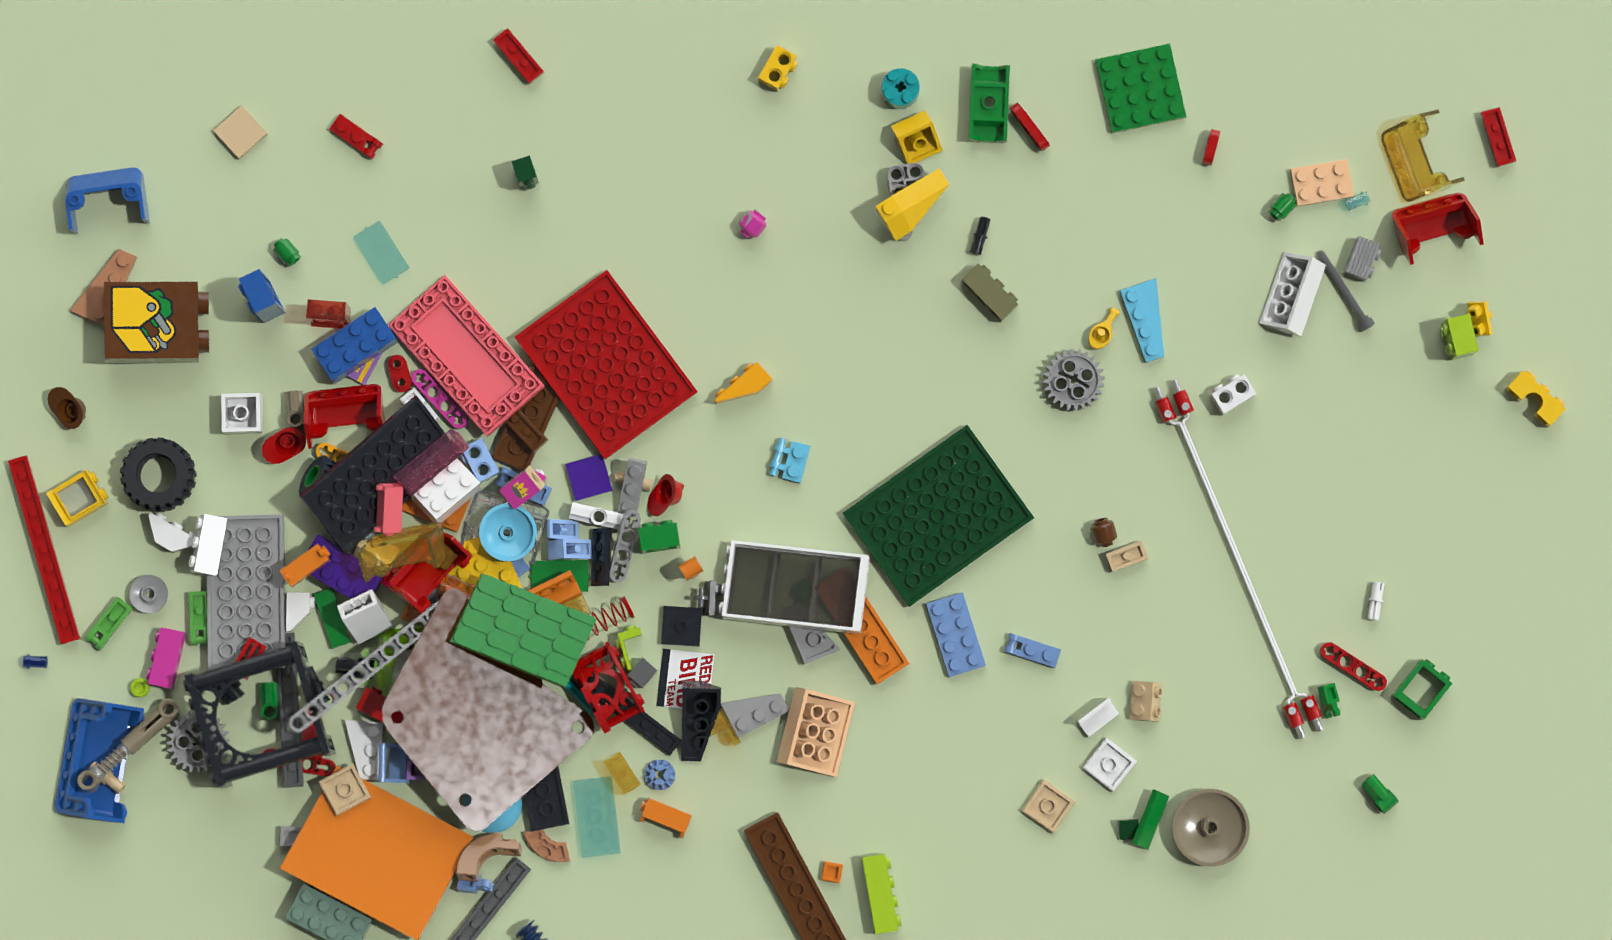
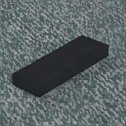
M596 528L592 531L591 586H609L611 528Z

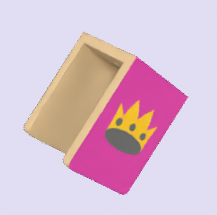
M529 465L509 480L500 489V492L513 509H516L538 493L545 486V483Z

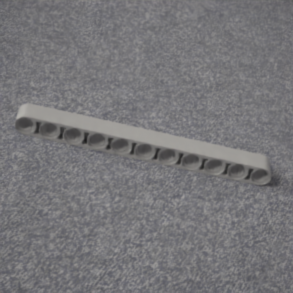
M439 601L288 720V730L294 734L302 732L417 641L422 632H416L413 627L414 624H420L424 630L430 619L428 616L429 612H434ZM400 635L407 638L408 642L406 645L399 642L398 638ZM385 647L392 649V656L388 657L384 654L383 650ZM370 659L376 660L377 668H371L368 661ZM354 671L361 672L362 680L354 679ZM344 683L347 686V692H340L338 684ZM329 695L332 698V704H325L323 696ZM309 707L317 710L315 717L308 714L307 710ZM294 719L301 721L302 727L300 729L293 727L292 721Z

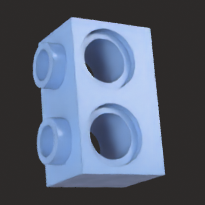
M482 438L461 448L463 453L460 455L465 465L469 463L472 469L470 472L480 484L501 474ZM475 448L479 449V457L471 458L470 451ZM483 465L489 468L486 475H480L478 472L479 468Z

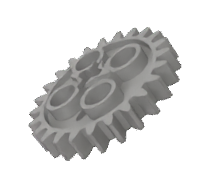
M1071 349L1067 355L1066 351L1063 350L1062 357L1056 354V361L1050 359L1052 366L1046 365L1045 367L1049 372L1043 373V376L1048 378L1042 382L1043 384H1048L1044 391L1051 392L1048 398H1055L1053 404L1058 401L1060 402V409L1063 405H1066L1067 411H1069L1071 406H1073L1074 411H1077L1078 406L1084 410L1085 403L1092 406L1091 399L1094 401L1098 400L1095 394H1102L1098 388L1104 387V384L1100 383V381L1104 380L1105 377L1099 376L1103 369H1097L1100 362H1092L1095 358L1094 356L1090 359L1087 358L1088 352L1081 355V349H1079L1077 354H1074L1073 349ZM1072 363L1074 371L1067 372L1064 369V364ZM1089 371L1092 377L1086 381L1082 378L1081 373ZM1058 372H1062L1070 378L1076 376V380L1078 382L1089 385V388H1085L1077 382H1075L1074 385L1071 384V380L1069 378L1060 376ZM1056 381H1065L1066 387L1064 389L1057 388ZM1080 388L1083 391V396L1080 398L1075 397L1073 390Z
M189 711L188 718L180 715L182 721L175 720L174 722L177 726H170V729L174 732L173 734H167L168 737L172 738V741L166 742V744L172 745V748L167 751L174 752L171 759H178L176 765L183 763V770L190 766V772H193L195 768L198 773H201L202 768L208 772L209 766L205 759V755H208L206 750L200 745L195 746L196 741L185 732L188 729L196 738L202 736L201 732L195 733L193 730L196 713L193 716ZM217 718L219 730L224 739L229 742L230 739L225 738L229 731L222 730L226 725H219L221 719ZM211 726V730L215 731L216 726ZM183 737L189 739V745L185 748L180 745V740ZM218 742L216 745L219 746L218 753L221 749H223V744L221 742ZM197 750L203 752V758L200 761L194 758V753Z

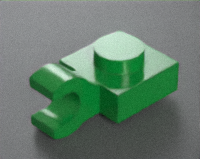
M1335 683L1317 687L1322 706L1326 705L1324 710L1325 718L1339 716L1340 710L1336 702L1340 700Z

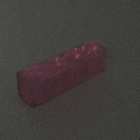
M450 429L392 478L403 487L404 493L412 496L470 447L460 433Z

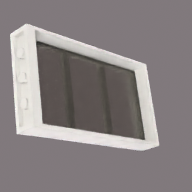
M731 540V546H727L726 557H729V563L725 564L724 576H727L726 583L722 584L721 592L724 595V602H720L719 613L722 614L723 619L861 634L870 563L869 555Z

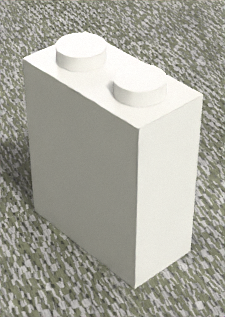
M372 589L337 606L343 622L358 644L393 628L387 611Z

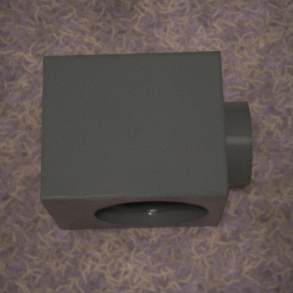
M642 658L628 674L630 677L629 682L636 688L639 686L643 688L658 670Z

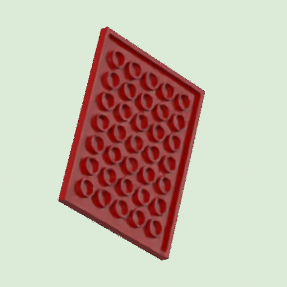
M608 270L514 336L605 460L698 393Z

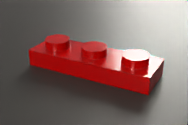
M508 28L493 39L494 43L529 84L544 73L543 69Z
M1500 107L1481 112L1496 166L1501 167L1516 162Z

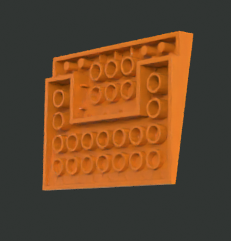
M336 766L332 774L340 771L343 768ZM364 779L362 781L371 799L339 816H336L322 791L280 869L411 938L419 940L457 870L463 851L471 844L474 837Z

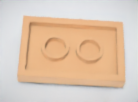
M1347 159L1290 169L1297 207L1354 197Z

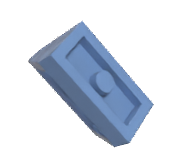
M379 743L378 782L409 783V780H407V760H410V758L399 744ZM387 748H390L389 778H386Z

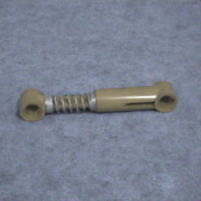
M171 699L163 700L155 711L121 740V744L117 746L116 750H113L112 754L109 753V757H105L104 761L101 760V764H97V767L95 766L88 771L82 772L78 776L80 788L86 793L95 792L105 775L109 774L113 767H117V764L121 763V760L125 759L126 756L134 755L166 725L176 720L180 714L176 702ZM167 707H174V711L171 714L164 713ZM93 778L92 785L84 786L85 779Z

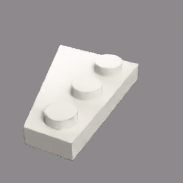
M345 720L359 776L365 780H378L379 743H383L384 723Z

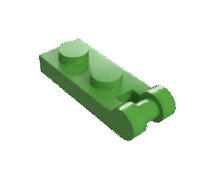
M207 591L189 592L191 646H197L198 644L208 645ZM197 630H204V636H197Z
M117 596L86 635L85 640L89 643L92 642L96 645L95 648L101 651L133 608ZM98 631L103 634L101 639L96 636Z

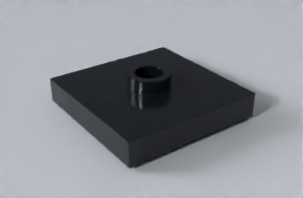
M664 606L661 644L700 647L702 608Z

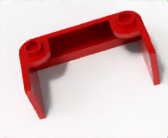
M1453 193L1397 209L1392 213L1401 250L1410 265L1414 264L1413 254L1421 248L1420 242L1451 233H1456L1462 239H1469L1475 236L1478 243L1484 245L1481 220L1463 193Z
M368 384L315 390L305 395L304 428L308 449H312L313 438H322L328 433V427L366 423L367 429L374 432L385 422L380 385Z

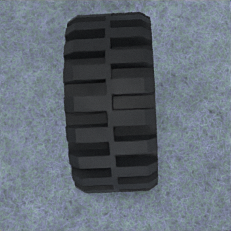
M161 437L157 439L147 438V441L136 443V447L129 449L128 456H124L122 460L124 462L123 467H120V473L122 474L120 481L124 487L125 494L138 506L149 511H171L176 506H181L185 503L184 500L191 496V490L195 488L196 484L194 480L197 477L194 469L195 463L191 459L190 454L176 442ZM154 457H164L170 460L176 470V478L173 485L168 490L160 493L149 491L141 481L143 466Z

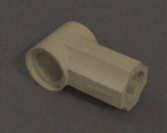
M293 390L286 392L287 423L291 428L301 430L304 428L303 391ZM300 416V423L292 424L293 417Z

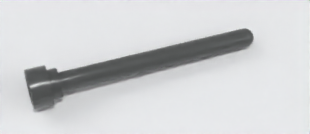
M1322 250L1318 251L1319 259L1326 265L1325 268L1358 317V326L1363 332L1373 326L1375 322L1368 315L1365 316L1325 252Z

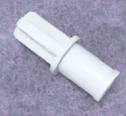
M1372 582L1371 597L1368 599L1370 601L1368 619L1379 620L1381 603L1384 602L1382 597L1385 583Z

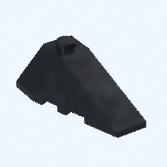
M683 681L681 761H701L721 708V687L704 681Z

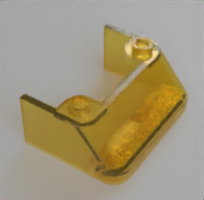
M1439 109L1411 117L1385 130L1381 135V141L1403 199L1407 202L1444 191L1465 181L1464 177L1449 181L1447 175L1443 172L1433 174L1421 142V138L1427 136L1429 132L1426 119L1439 114Z
M435 522L401 529V533H394L391 536H386L382 533L370 537L357 552L365 582H369L374 575L377 577L387 575L388 571L393 567L423 561L431 564L434 568H438L445 559L442 523Z

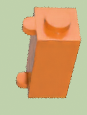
M316 544L281 569L280 572L288 584L294 587L331 561L328 557L331 554L324 545L321 547L319 544Z
M648 798V801L644 800L640 811L643 812L640 822L643 823L645 818L680 831L679 838L683 839L692 815L651 798Z

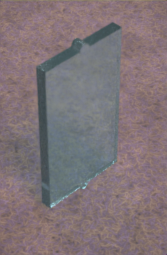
M381 221L376 222L370 227H365V230L353 237L382 284L393 278H398L399 274L409 269L408 264Z

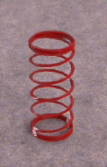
M625 596L619 598L624 618L619 613L615 605L610 602V607L615 623L612 621V619L605 611V609L601 607V613L606 628L603 626V624L598 619L596 614L594 612H591L592 617L595 616V618H597L598 622L605 631H608V626L603 611L615 627H617V620L613 611V607L619 614L621 619L624 622H627L622 602L625 605L631 619L635 618ZM595 622L594 625L597 633L594 631V629H592V631L596 636H599L598 628Z

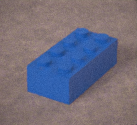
M260 269L239 278L241 283L238 285L239 290L249 300L246 304L250 312L258 320L261 319L266 323L285 314L269 278Z
M374 307L311 350L332 382L336 384L397 344L398 340L376 307Z

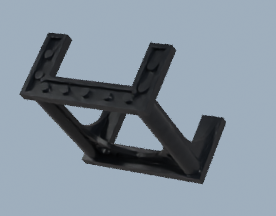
M294 641L289 643L290 646L197 675L193 673L184 675L183 685L185 691L190 693L189 705L191 710H195L196 718H194L196 728L201 730L200 742L203 748L206 747L208 755H205L207 765L212 767L213 773L210 775L213 785H217V788L232 787V781L316 755L332 756L336 754L331 735L326 734L321 717L313 722L317 737L262 754H248L233 748L224 739L218 727V705L224 692L232 684L241 679L292 663L296 665L307 704L314 700L315 694L305 664L309 661L303 643ZM220 684L222 686L220 691L212 687L213 685L217 687ZM205 691H211L215 694L216 699L213 702H207L202 695L205 694ZM204 705L211 706L212 713L208 714V709ZM309 707L310 715L315 717L317 710ZM211 726H216V730L212 731ZM218 742H221L223 744V749H221L218 753L219 746L216 745ZM230 750L233 754L232 760L228 764H224L222 762V755ZM237 756H242L244 761H238L239 764H235Z

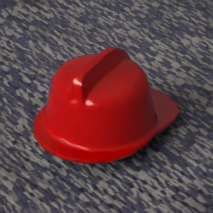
M282 428L265 440L262 445V455L267 462L272 464L285 462L304 450L306 446L305 435L297 428Z
M670 474L663 475L648 498L649 513L652 516H660L669 506L678 504L682 498L684 484L674 480Z

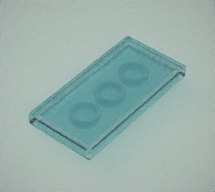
M612 776L573 781L582 858L621 853Z

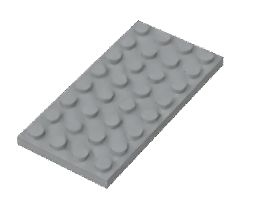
M283 514L217 516L227 518L217 575H207L208 670L234 663L249 637L267 647L263 654L286 647L285 579L280 572L285 567ZM254 643L251 644L242 660L246 659ZM259 646L257 647L252 657H255L258 654L259 650L261 649ZM286 665L276 669L286 668Z

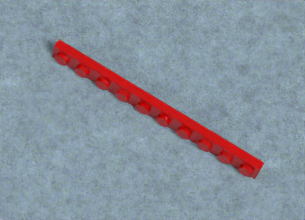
M25 455L9 460L8 463L61 645L80 640V634L29 458Z

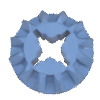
M654 760L645 769V781L648 786L655 790H665L673 784L675 770L666 760ZM654 768L658 771L667 769L663 774L666 781L660 778L653 781L656 776Z

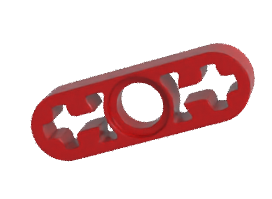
M1018 102L1009 108L1011 113L1042 152L1050 147L1045 136Z

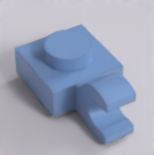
M479 873L478 882L459 880L457 890L458 892L477 894L478 889L492 892L494 884H491L489 879H481Z

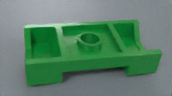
M972 63L968 141L1007 142L1010 65L997 67ZM992 98L995 105L990 108L986 107L984 100Z

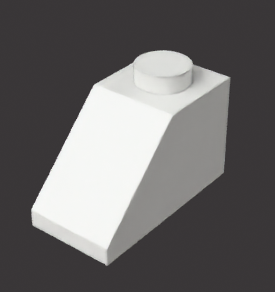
M287 592V632H293L312 613V609H315V597H312V593Z

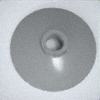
M154 575L139 577L130 588L129 596L131 603L137 610L143 613L159 611L164 607L168 599V588L165 582ZM148 591L153 592L152 598L147 597Z

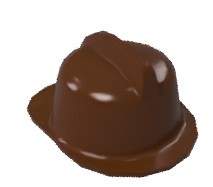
M55 387L49 392L48 405L61 424L68 429L78 428L86 418V407L82 400L75 398L71 392L63 387Z

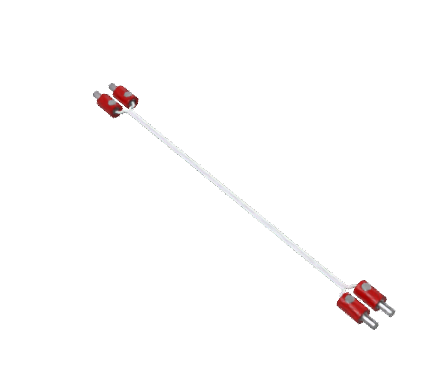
M1172 380L1171 383L1175 390V394H1173L1180 415L1184 416L1187 414V417L1182 420V424L1172 421L1177 417L1169 398H1164L1159 386L1157 389L1156 387L1154 388L1158 399L1155 402L1163 423L1178 424L1182 430L1292 693V696L1287 700V705L1282 707L1291 729L1295 728L1299 739H1303L1306 737L1301 726L1304 724L1296 702L1290 704V701L1294 699L1295 695L1305 697L1300 700L1308 721L1313 720L1317 732L1323 730L1319 720L1322 714L1314 695L1299 694L1295 689L1185 426V421L1189 419V413L1193 412L1194 408L1186 389L1181 390L1178 380Z

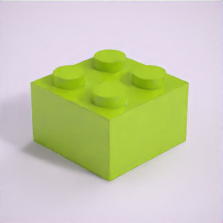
M1470 314L1448 318L1441 323L1440 334L1442 338H1445L1446 345L1444 349L1446 356H1449L1450 360L1472 356L1479 351Z

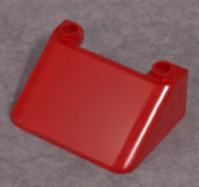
M430 527L421 534L385 574L381 583L422 614L431 606L427 598L455 566L465 568L473 556L455 537L435 527ZM443 543L447 544L458 555L447 570L442 569L431 558Z

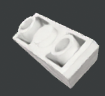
M150 512L148 516L156 543L174 553L192 548L193 538L197 536L195 533L190 531L187 534L182 531L183 526L173 521L170 524L165 521L166 516L159 512H156V514Z

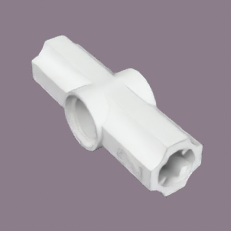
M572 502L569 519L619 530L623 517L621 513ZM595 512L603 513L604 519L602 522L594 520L593 515Z

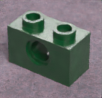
M530 155L513 160L512 165L520 188H525V190L535 188V184H538L539 181Z

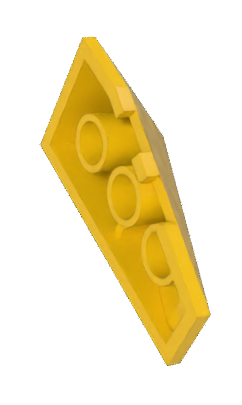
M937 169L875 206V211L894 240L897 241L912 232L950 184L941 170Z

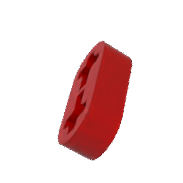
M1211 129L1202 160L1203 164L1212 165L1221 131Z

